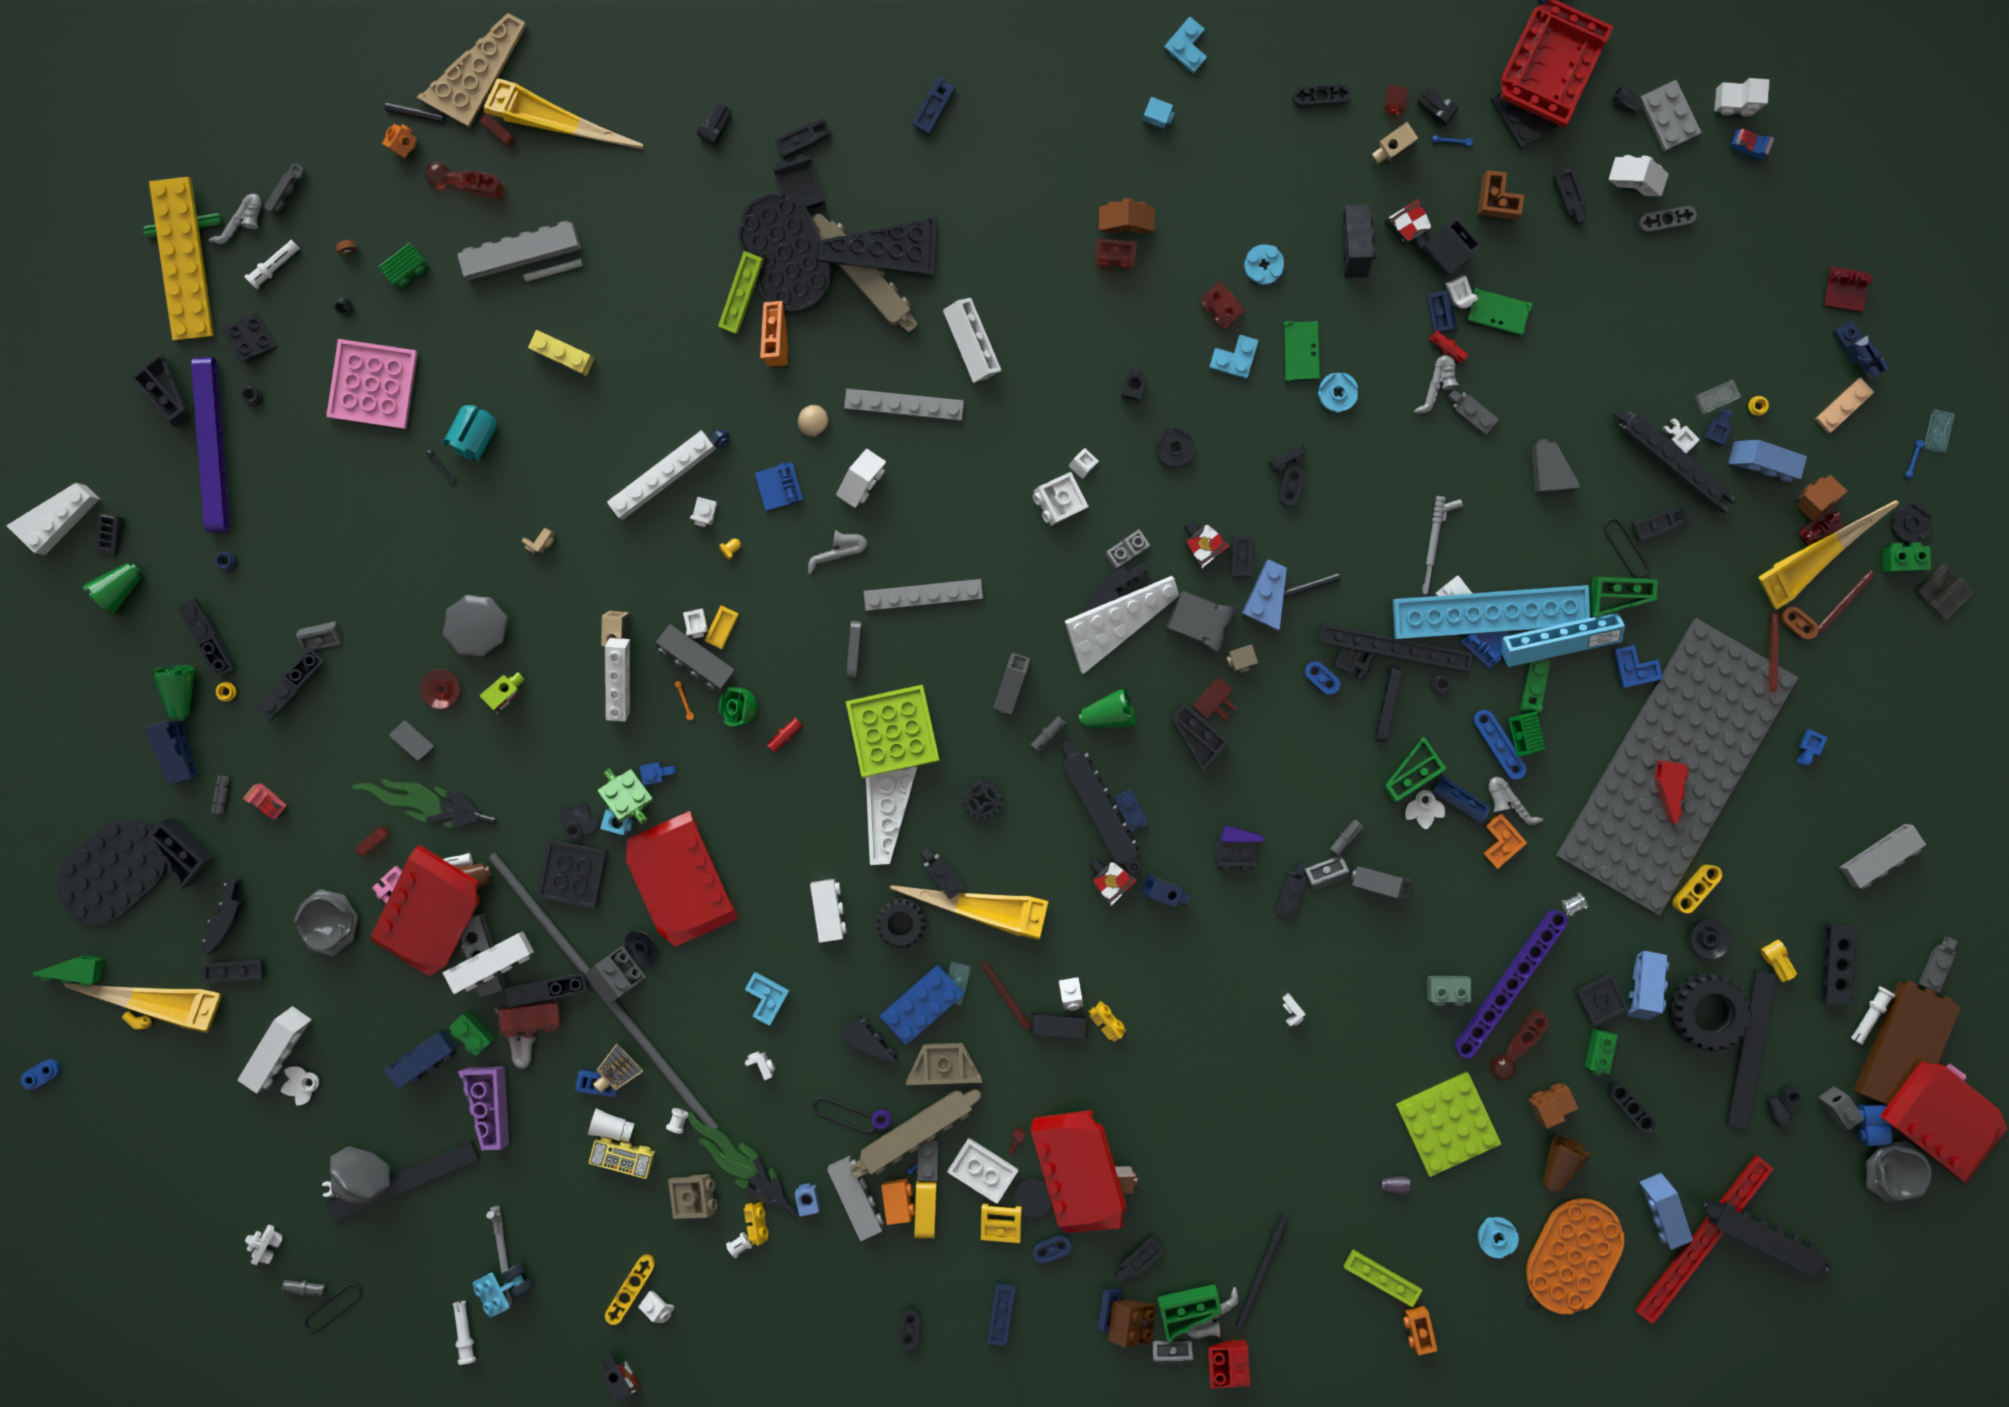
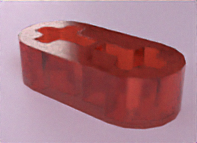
M485 114L480 120L487 129L507 146L515 139L489 115Z
M381 826L354 850L360 857H363L390 834L384 826Z

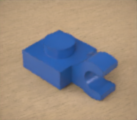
M1810 729L1806 730L1799 746L1804 751L1799 756L1797 763L1809 766L1813 755L1819 756L1828 737Z
M660 762L641 765L642 783L647 785L664 782V775L676 773L675 766L661 768Z

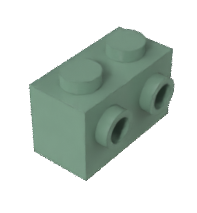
M1427 976V1000L1433 1002V1005L1444 1006L1445 1002H1453V1005L1463 1006L1465 1002H1471V978L1467 976Z

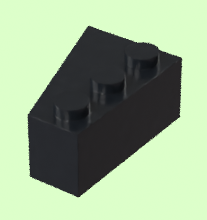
M1345 205L1343 213V240H1345L1346 252L1343 253V259H1346L1347 265L1344 271V278L1368 277L1372 260L1376 259V247L1372 245V242L1375 240V231L1371 230L1373 213H1370L1369 205Z
M159 353L129 377L174 427L190 416L170 364L162 353Z
M1182 702L1170 716L1201 771H1204L1229 740L1185 702Z
M172 817L160 821L148 835L160 857H163L169 866L167 868L168 871L173 873L176 878L177 886L180 890L192 885L215 858Z

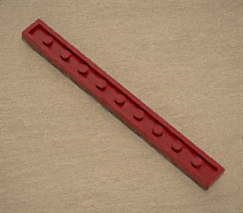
M1755 1155L1720 1202L1725 1204L1728 1201L1737 1206L1736 1210L1741 1212L1774 1168ZM1708 1217L1692 1236L1693 1241L1684 1246L1635 1309L1636 1312L1650 1323L1654 1324L1724 1234L1723 1231L1709 1223Z

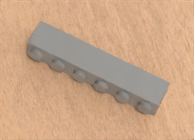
M563 221L552 228L549 226L541 227L534 233L523 232L516 238L505 237L500 240L501 242L494 244L493 242H487L482 244V247L476 249L473 247L465 248L462 250L463 252L457 255L463 276L467 280H472L581 250L582 248L575 225L572 222Z

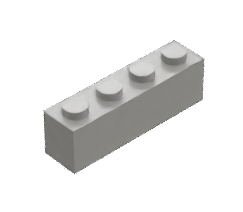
M1904 824L1840 866V869L1852 887L1864 889L1872 884L1871 881L1875 878H1881L1888 874V870L1893 866L1898 867L1905 862L1904 859L1920 853L1921 848L1926 844L1913 825Z
M848 1156L829 1165L827 1170L860 1241H863L882 1232L883 1224L885 1223L880 1213L877 1214L874 1208L876 1203L873 1196H869L866 1191L868 1186L864 1177L855 1178L851 1172L850 1167L856 1160H852L851 1156Z

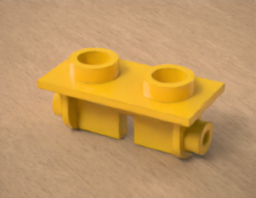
M1099 1001L1096 1007L1088 1011L1089 1017L1097 1026L1104 1023L1105 1026L1101 1028V1031L1109 1040L1115 1042L1118 1038H1122L1126 1030L1123 1023L1117 1020L1111 1013L1110 1008L1104 1005L1102 1001Z
M762 1202L754 1205L753 1203L746 1204L744 1208L746 1223H753V1225L747 1226L748 1240L751 1241V1244L759 1246L768 1240L765 1209Z

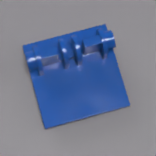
M793 462L781 463L777 467L755 473L765 511L803 500Z
M1508 631L1470 633L1463 638L1461 643L1488 668H1491L1494 663L1496 664L1501 659L1503 637L1511 636Z

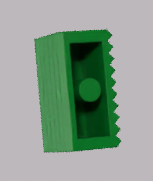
M409 242L378 267L393 286L402 288L409 284L410 278L422 274L426 270L425 267L428 266V263L414 245Z
M1537 712L1508 718L1517 756L1530 755L1545 750Z

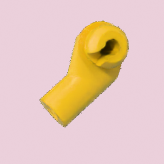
M127 1011L122 1016V1019L135 1030L147 1029L152 1024L150 1017H136L130 1011Z

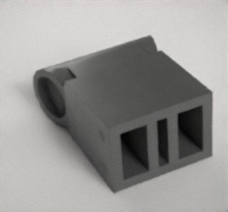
M1182 591L1179 593L1166 629L1199 641L1212 651L1219 653L1224 641V628L1227 624L1231 623L1236 607L1217 605Z

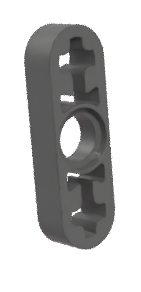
M1691 206L1647 213L1638 220L1637 226L1643 233L1687 226L1695 221L1697 213ZM1685 211L1686 214H1690L1688 219L1684 217L1677 220V216L1683 215ZM1663 215L1671 216L1672 222L1670 225L1663 223ZM1646 219L1648 220V222L1655 221L1657 219V223L1651 224L1649 228L1647 225L1643 224V222H1645Z
M851 621L847 678H857L862 629L861 621Z

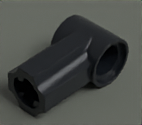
M1427 87L1417 100L1420 105L1432 113L1434 120L1443 126H1446L1458 111V107L1454 102L1449 99H1443L1430 87Z
M717 102L707 120H704L699 126L697 136L716 145L722 136V129L732 111L727 106Z

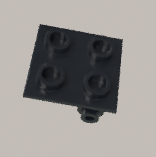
M258 313L220 327L240 362L245 361V363L253 360V356L277 347Z

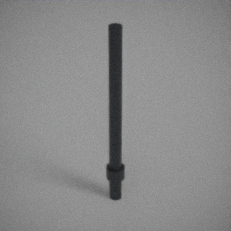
M1281 1216L1276 1229L1272 1231L1271 1241L1236 1322V1326L1243 1328L1277 1245L1282 1241L1283 1231L1288 1221L1286 1217Z

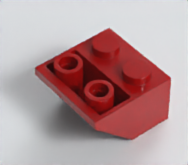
M1229 1340L1208 1347L1210 1388L1250 1386L1248 1345L1246 1340Z

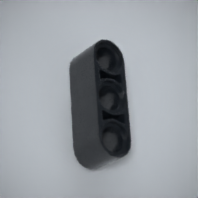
M1047 1013L1031 1014L1030 1034L1087 1038L1088 1017Z
M1619 1082L1610 1083L1607 1087V1094L1635 1127L1645 1133L1652 1132L1656 1127V1121L1626 1086ZM1618 1088H1621V1095L1615 1097V1091ZM1634 1103L1635 1108L1629 1112L1628 1106ZM1647 1118V1124L1641 1126L1642 1119Z

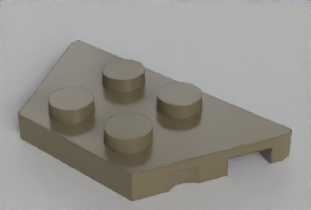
M963 1043L923 1044L906 1081V1085L982 1083V1077Z

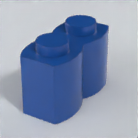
M1870 1103L1858 1105V1110L1864 1117V1120L1860 1122V1130H1858V1137L1862 1144L1866 1146L1892 1144L1890 1124L1879 1117L1888 1106L1887 1104Z

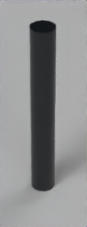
M387 102L384 107L386 111L442 123L445 119L443 114Z
M1338 573L1284 590L1283 598L1339 581L1340 576Z

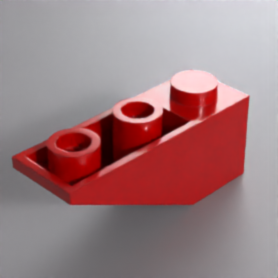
M1658 760L1655 783L1668 822L1678 824V820L1682 817L1681 801L1685 798L1684 782L1688 779L1689 771L1686 764Z

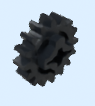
M979 777L977 783L971 780V787L965 785L967 793H961L965 797V799L961 800V803H966L967 805L964 811L969 809V816L976 814L977 820L980 816H983L984 820H986L988 814L993 818V811L999 812L1000 810L997 806L1003 805V802L999 801L1003 794H998L1001 788L994 787L995 781L991 784L988 783V778L982 782ZM982 785L981 790L977 793L971 792L975 787ZM988 788L993 790L995 798L990 797ZM981 793H984L985 798L991 801H984L983 804H980L979 800L973 796H981ZM969 799L973 800L977 805L976 810L970 805ZM988 804L994 805L990 810L983 812V808Z

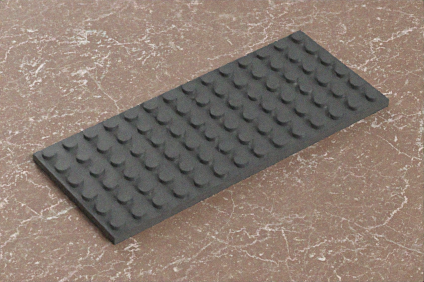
M1694 618L1662 672L1663 679L1658 680L1556 854L1559 858L1657 915L1662 913L1798 679L1797 676L1697 618ZM1658 760L1686 764L1689 771L1688 779L1684 782L1685 798L1681 801L1682 817L1678 820V824L1668 822L1655 783Z

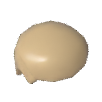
M810 405L800 412L797 424L803 434L815 437L826 429L829 418L821 406Z

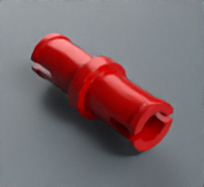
M1436 330L1429 341H1432L1441 348L1444 354H1449L1461 364L1468 356V353L1459 348L1454 340H1449Z
M794 717L783 729L780 728L778 730L779 733L767 743V746L776 753L787 741L790 742L792 740L791 737L803 725Z

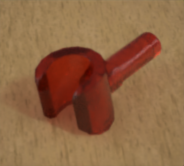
M1020 1127L1012 1134L1016 1140L1008 1152L1010 1155H1013L1016 1147L1024 1139L1025 1131Z

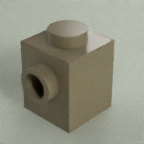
M1252 644L1227 652L1226 661L1229 668H1233V671L1239 670V673L1251 670L1250 666L1258 663Z

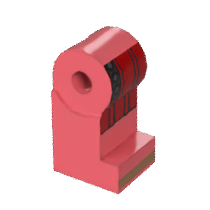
M261 783L253 785L243 798L248 803L254 804L272 819H277L286 808L285 803Z

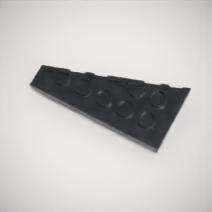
M937 217L819 240L817 262L933 276Z

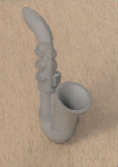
M257 194L247 195L242 200L241 206L236 214L233 215L222 235L210 238L209 242L216 244L225 243L229 237L233 236L237 226L240 224L249 229H259L257 219L262 208L260 196Z
M1442 355L1437 359L1425 405L1418 407L1414 410V413H1426L1432 409L1441 382L1443 383V390L1459 387L1455 378L1456 364L1451 356Z
M835 530L833 547L839 546V548L812 557L808 564V574L812 573L817 563L852 554L857 555L867 548V540L862 535L842 534Z
M1494 777L1490 780L1488 786L1494 802V812L1512 808L1528 825H1535L1543 821L1541 818L1529 815L1504 779Z
M495 1008L494 1011L500 1015L499 1009L502 1008ZM513 1020L514 1029L507 1030L512 1053L511 1058L517 1068L525 1069L531 1062L532 1044L536 1037L529 1034L519 1035L515 1031V1021Z
M1233 1287L1231 1299L1220 1304L1222 1310L1220 1314L1223 1315L1226 1311H1230L1238 1303L1236 1287ZM1220 1314L1201 1325L1199 1323L1189 1329V1332H1187L1188 1336L1197 1339L1207 1336H1217L1220 1338L1219 1320L1216 1322L1212 1321L1220 1317Z

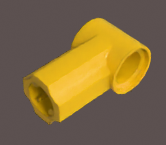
M1776 940L1760 949L1763 958L1772 966L1781 982L1791 980L1797 975L1787 957V949L1780 940Z

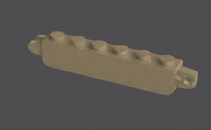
M822 214L815 215L814 221L822 239L846 236L845 233L847 231L840 223L836 224L833 220L829 223ZM839 265L890 325L897 326L899 324L908 333L918 326L911 315V309L909 308L911 304L905 297H899L897 294L898 289L892 282L888 284L885 281V274L882 270Z
M973 1088V1090L971 1089V1091L962 1094L961 1091L954 1090L863 1148L860 1159L850 1167L851 1172L855 1178L869 1172L870 1174L874 1172L876 1175L886 1169L885 1165L892 1161L894 1164L901 1160L903 1153L915 1151L920 1147L919 1143L926 1140V1142L934 1139L937 1136L936 1132L939 1130L946 1131L953 1126L952 1122L958 1118L961 1121L970 1115L969 1111L972 1110L970 1106L981 1097L980 1091Z

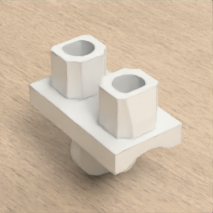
M268 1224L261 1239L262 1233L256 1231L254 1236L248 1235L245 1239L246 1243L249 1244L247 1247L248 1251L252 1252L254 1247H256L251 1255L253 1258L251 1263L257 1265L258 1262L269 1264L274 1252L266 1249L267 1245L278 1247L282 1241V1235L275 1232L272 1225Z

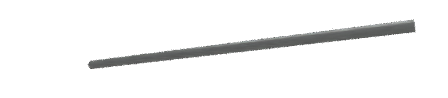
M496 853L489 856L487 859L579 972H584V977L708 1130L713 1132L719 1126L619 1003L615 1000L611 1004H607L585 974L590 970L588 965Z

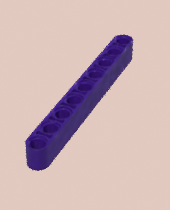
M214 357L193 358L191 368L204 528L207 533L229 531L230 520L218 367Z
M1551 910L1543 918L1456 1040L1454 1048L1460 1056L1471 1058L1475 1055L1567 926L1568 918L1564 913ZM1555 915H1559L1560 922L1555 925L1553 918ZM1544 931H1548L1549 937L1543 941L1541 935ZM1533 947H1537V954L1531 957L1530 950ZM1525 963L1526 970L1520 973L1518 967L1520 964ZM1510 979H1514L1515 985L1508 989L1507 982ZM1502 995L1503 1002L1497 1005L1495 999L1497 996ZM1491 1011V1019L1484 1020V1014ZM1477 1027H1480V1034L1478 1036H1473V1030ZM1468 1043V1051L1461 1052L1462 1045Z

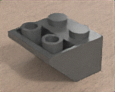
M623 946L585 973L608 1005L646 977Z

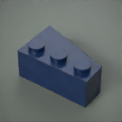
M166 721L144 728L163 770L164 778L169 785L199 777L183 721Z
M443 1029L384 1070L397 1089H399L408 1082L411 1085L421 1079L420 1074L424 1071L428 1074L437 1068L436 1063L441 1059L443 1062L454 1056L452 1052L457 1048Z

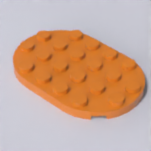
M1587 1198L1569 1200L1552 1212L1529 1256L1526 1266L1528 1287L1541 1305L1556 1313L1574 1314L1573 1312L1588 1309L1599 1299L1624 1248V1233L1615 1213L1601 1202Z

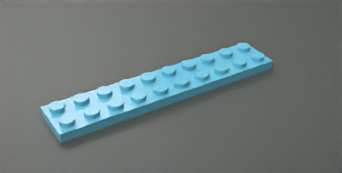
M1589 585L1393 599L1395 639L1539 629L1590 618Z

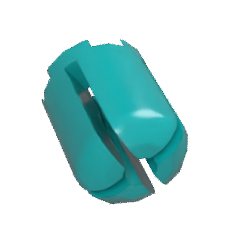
M464 405L460 408L442 443L445 447L448 444L454 447L453 449L457 451V454L469 460L475 457L477 462H479L496 429L497 422L489 412L483 409L478 410L479 408L474 405Z

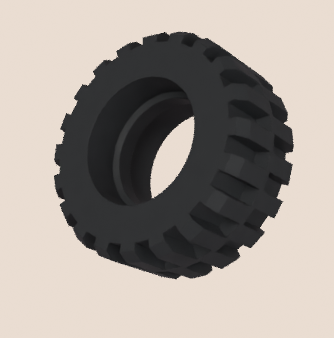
M1713 973L1696 974V977L1689 976L1686 978V983L1681 982L1677 986L1679 990L1678 992L1673 991L1671 996L1674 997V1000L1669 1002L1668 1008L1672 1009V1012L1669 1013V1019L1674 1022L1671 1025L1683 1040L1702 1050L1718 1051L1719 1048L1722 1050L1729 1049V1044L1735 1046L1739 1043V1037L1744 1038L1746 1035L1744 1030L1746 1027L1749 1028L1751 1024L1748 1021V1017L1752 1016V1010L1747 1007L1751 1004L1749 999L1744 997L1746 995L1745 991L1739 988L1737 983ZM1717 994L1722 998L1725 1005L1724 1017L1716 1027L1709 1030L1701 1029L1695 1020V1008L1698 1002L1706 995Z

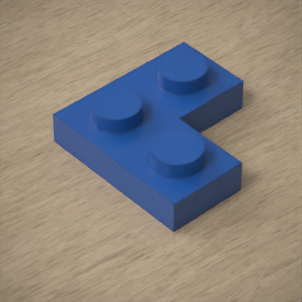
M1635 645L1614 649L1622 688L1663 679L1659 660L1639 664Z

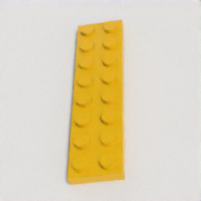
M190 177L149 181L172 340L213 337L214 330L192 180Z

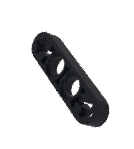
M1391 666L1389 669L1375 731V741L1386 742L1402 668Z

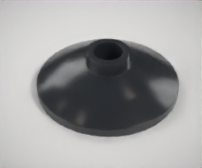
M1708 919L1701 921L1694 927L1691 933V945L1694 951L1701 957L1716 959L1724 955L1729 949L1731 943L1730 932L1720 921ZM1707 935L1711 936V940L1709 942H1707L1705 939Z
M633 930L626 936L625 948L635 963L648 967L657 961L658 948L649 934L641 930Z

